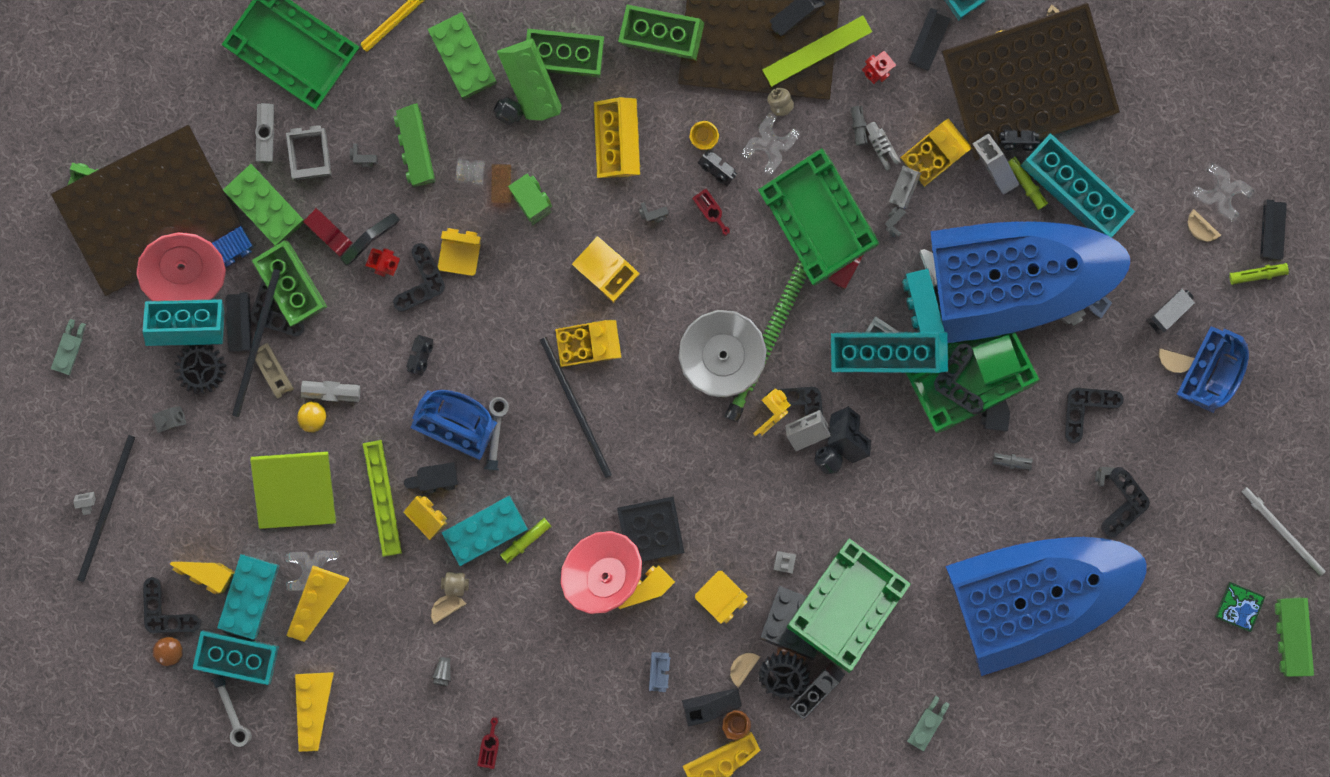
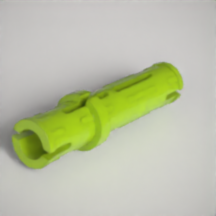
M1016 156L1009 160L1008 163L1016 179L1024 188L1025 195L1030 197L1038 210L1045 207L1048 202L1039 191L1038 185L1034 184L1027 172L1020 166L1021 164Z
M1287 263L1273 266L1268 264L1262 268L1229 273L1231 285L1266 278L1271 280L1272 277L1289 275Z
M543 518L517 541L514 540L513 544L500 554L501 557L508 564L517 555L524 553V550L552 526Z

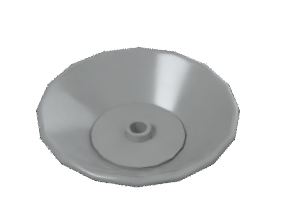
M716 310L701 315L688 326L680 341L679 361L683 375L694 388L709 396L727 398L743 393L757 382L765 367L767 349L761 331L751 319L736 311ZM726 352V358H721L720 353Z

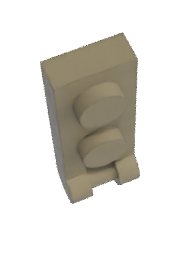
M266 343L259 347L255 361L276 398L279 399L285 392L293 391L294 387L269 344ZM282 380L284 385L278 388L276 382Z

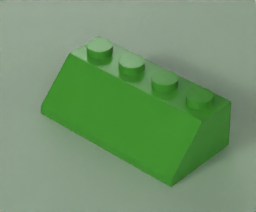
M533 38L498 50V56L517 100L521 104L525 118L529 120H545L560 115L562 105Z
M418 104L396 110L397 116H394L396 128L400 127L401 132L398 135L400 146H404L405 153H402L404 165L407 164L409 172H406L407 182L412 183L413 187L435 183Z
M289 241L279 243L252 260L267 287L269 286L273 269L281 271L274 299L290 326L296 325L327 308L326 303Z
M1308 598L1277 599L1278 603H1275V613L1279 615V622L1276 623V630L1281 638V642H1278V651L1282 653V661L1279 663L1280 672H1283L1284 676L1287 677L1314 676Z

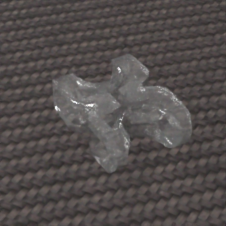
M770 112L759 126L758 133L761 138H751L740 156L743 160H748L755 152L765 153L768 157V164L765 167L764 174L768 177L775 172L782 161L780 151H789L800 135L798 129H792L785 137L776 136L773 133L772 126L777 116L773 112Z
M1208 163L1206 171L1214 178V188L1207 191L1200 187H1194L1191 189L1190 194L1204 205H1211L1216 202L1217 213L1230 222L1237 223L1240 215L1231 205L1232 197L1234 195H1241L1250 199L1255 196L1256 192L1241 180L1230 183V174L1227 170L1215 163Z
M318 551L313 559L307 552L284 554L285 561L298 563L302 568L301 577L298 580L287 582L285 585L286 590H304L312 566L324 569L327 561L340 558V551Z

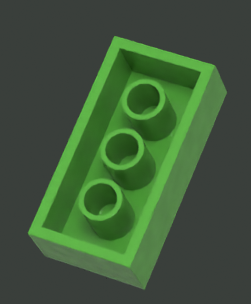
M626 5L618 42L623 46L696 60L704 22L699 18Z
M462 12L428 29L463 100L497 84Z
M527 29L526 41L533 38L547 72L600 78L604 36Z
M252 164L223 189L275 246L285 241L304 224V219Z
M527 173L508 186L512 196L532 225L552 213L550 199L545 192L541 193L540 184L534 176L530 177Z

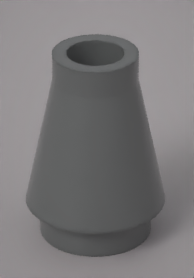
M439 657V662L432 677L434 679L433 684L448 686L449 682H451V659Z

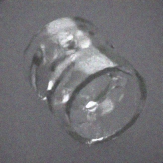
M458 158L455 182L466 184L470 181L472 185L483 186L485 161L474 160L470 163L467 159Z

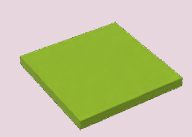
M328 452L251 457L259 529L336 523Z

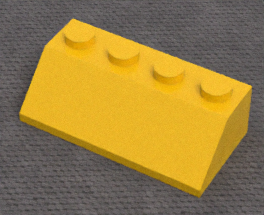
M619 97L594 102L597 178L640 175L637 99Z

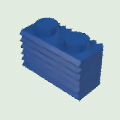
M241 226L212 243L222 255L226 268L234 264V259L240 255L243 258L252 253L251 249L254 248Z

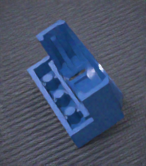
M1211 326L1177 393L1179 398L1214 413L1215 409L1227 404L1238 390L1247 369L1249 350L1244 337L1227 329L1221 331ZM1225 354H1228V355H1230V356H1232V357L1237 358V361L1234 360V359H1232V358H1230V357L1225 356ZM1220 358L1219 363H1218V365H1217V367H1216V369H1215V372H1214V374L1212 375L1210 381H1209L1208 384H1207V381H1208V379H1209V377H1210V375H1211V373H1212V371H1213V369H1214V367H1215V365H1216L1218 359Z
M437 390L433 392L427 391L419 401L410 428L480 460L484 455L497 422L493 421L483 405L471 397L455 391ZM444 400L443 405H442V407H441V409H440V412H438V409H439V407H440V404H441V402ZM442 417H446V418H449V419H451V420H454V421H456V422H458V423L464 425L465 427H467V428H469V429H466V428H464V427H461V426H459V425H457V424H455V423H453V422H450V421H448V420H446V419H444V418H442ZM479 417H480L479 423H478L476 429H474L475 426H476V424H477V422H478V419H479Z

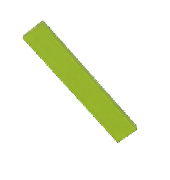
M861 16L766 67L762 71L770 86L773 87L871 34L872 30L865 17Z
M382 440L363 443L382 555L385 557L401 554L402 550Z

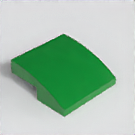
M1009 334L972 348L986 386L1022 372Z

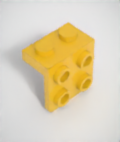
M447 228V231H442L438 269L445 272L474 276L477 269L481 237L477 236L478 233L466 231V234L458 233L459 230Z
M775 388L762 399L763 403L774 415L753 433L754 436L759 433L761 435L765 434L775 425L772 421L777 423L788 413L786 409L791 405L781 390Z
M718 571L695 594V599L720 624L723 622L727 624L734 617L732 612L736 608L740 610L748 602L746 600L748 596L723 571Z

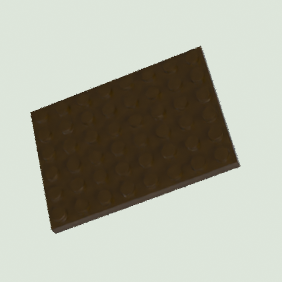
M687 0L685 16L701 19L704 22L696 60L681 57L678 85L770 94L776 88H784L789 91L791 96L830 100L835 53L773 87L770 86L762 70L837 30L840 0H823L826 3L825 6L783 36L773 31L770 20L794 0Z
M1088 3L941 51L975 161L981 158L972 143L987 134L992 137L997 146L1003 141L999 139V133L1004 130L1017 131V138H1020V131H1035L1039 135V140L1047 137L1050 133L1054 135L1120 113Z
M189 124L51 193L54 202L105 296L138 280L136 273L139 257L147 245L159 237L180 232L196 234L212 243L238 227H242Z

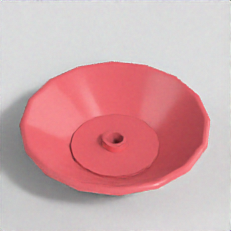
M178 232L161 236L147 245L139 257L136 275L141 290L151 301L212 300L223 286L226 269L222 255L211 242L196 234Z
M613 531L597 532L580 540L568 553L562 566L560 584L565 599L575 609L589 614L607 613L621 606L634 593L641 578L642 559L638 548L627 536Z

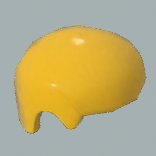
M700 121L692 126L689 137L691 143L696 148L707 150L712 149L718 143L719 133L713 123Z
M312 401L303 404L297 415L300 428L305 432L311 433L321 430L327 416L325 408L319 403Z

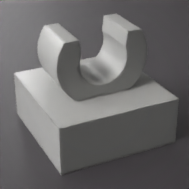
M95 493L75 495L73 501L75 509L82 508L83 515L91 514V506L95 504L96 500Z
M777 551L773 570L793 574L796 555Z

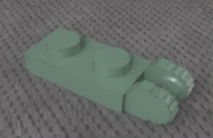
M72 319L69 320L65 333H63L51 369L67 375L71 374L86 324L81 323L77 336L70 335L75 325V320Z
M937 696L933 698L929 707L925 709L907 742L922 751L926 749L949 707V703L945 702L938 715L932 712L939 700Z

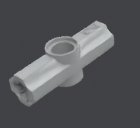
M257 104V128L255 130L256 162H273L274 104ZM269 129V136L262 138L260 136L261 130Z
M302 381L301 397L339 402V400L359 402L360 385L340 384V382Z

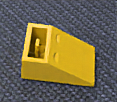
M948 118L900 158L909 168L921 173L919 181L925 187L972 148Z
M598 236L572 263L581 274L613 303L640 275L637 270Z
M604 320L555 329L561 367L621 358L616 320Z
M417 496L404 510V513L431 540L447 525L445 522L447 518L440 510L435 511L432 508L434 504L427 497Z
M180 561L170 563L173 566V571L180 575L187 574L191 576L189 580L198 585L202 583L207 585L206 589L214 594L225 593L235 571L221 563Z
M659 565L656 568L652 566L645 573L647 575L646 579L643 582L639 580L634 593L618 608L622 609L660 597L675 581Z

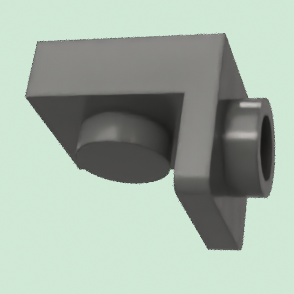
M1099 467V471L1095 473V482H1098V486H1104L1105 475H1107V479H1111L1110 474L1115 468Z

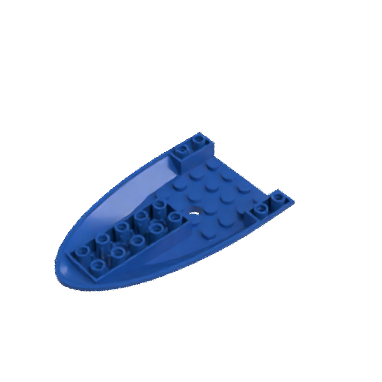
M999 222L931 231L944 332H947V343L1010 334L1067 317L1087 308L1113 291L1125 278L1130 267V256L1118 241L1095 230L1075 225L1051 222ZM1069 261H1075L1078 265L1076 268L1070 269L1067 267ZM1033 266L1039 269L1038 273L1034 275L1028 272L1029 268ZM992 271L1000 272L1001 275L998 280L990 279L989 275Z
M1068 537L1028 542L994 550L945 566L959 602L981 676L1042 656L1094 630L1113 617L1134 597L1144 582L1147 569L1144 557L1133 547L1118 541L1092 537ZM1091 574L1097 576L1098 581L1095 585H1091L1088 582ZM1055 586L1061 589L1058 597H1054L1051 593L1052 588ZM1018 598L1025 600V607L1023 609L1015 607V601Z

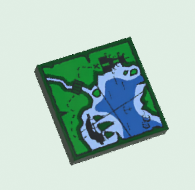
M1229 582L1215 618L1251 632L1265 596Z

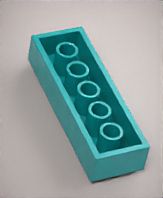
M1051 133L1020 165L1088 229L1095 230L1112 238L1135 212Z
M947 332L831 333L832 372L948 371Z

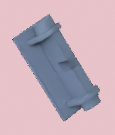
M652 652L649 691L666 692V689L669 688V675L665 674V671H669L671 659L669 653Z

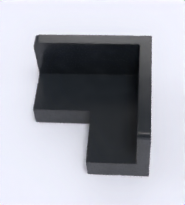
M848 406L831 414L828 445L831 448H835L848 461L855 463L870 456L871 440L859 431L861 416Z

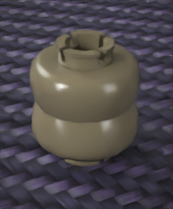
M776 88L768 95L767 101L774 115H788L794 108V102L787 89Z
M447 572L445 578L442 577L441 590L445 589V595L463 596L464 592L468 591L469 579H465V574L462 572L456 574Z

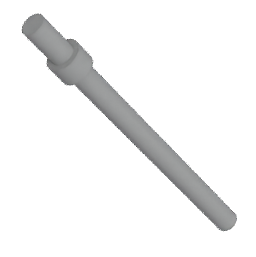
M1248 487L1242 490V493L1251 502L1250 505L1255 510L1258 509L1315 572L1322 576L1326 571L1263 505L1264 502L1261 498L1256 497Z

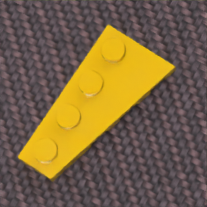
M312 566L287 636L305 642L348 583L349 578Z
M334 672L295 674L299 752L319 750Z
M750 732L745 738L734 740L683 765L687 777H730L736 769L743 766L761 750L752 732Z

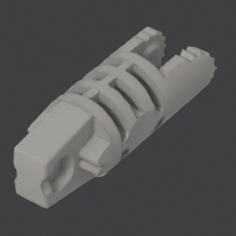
M875 122L866 126L870 134L868 138L887 171L891 166L885 154L889 153L895 164H899L901 161L882 128L879 129Z

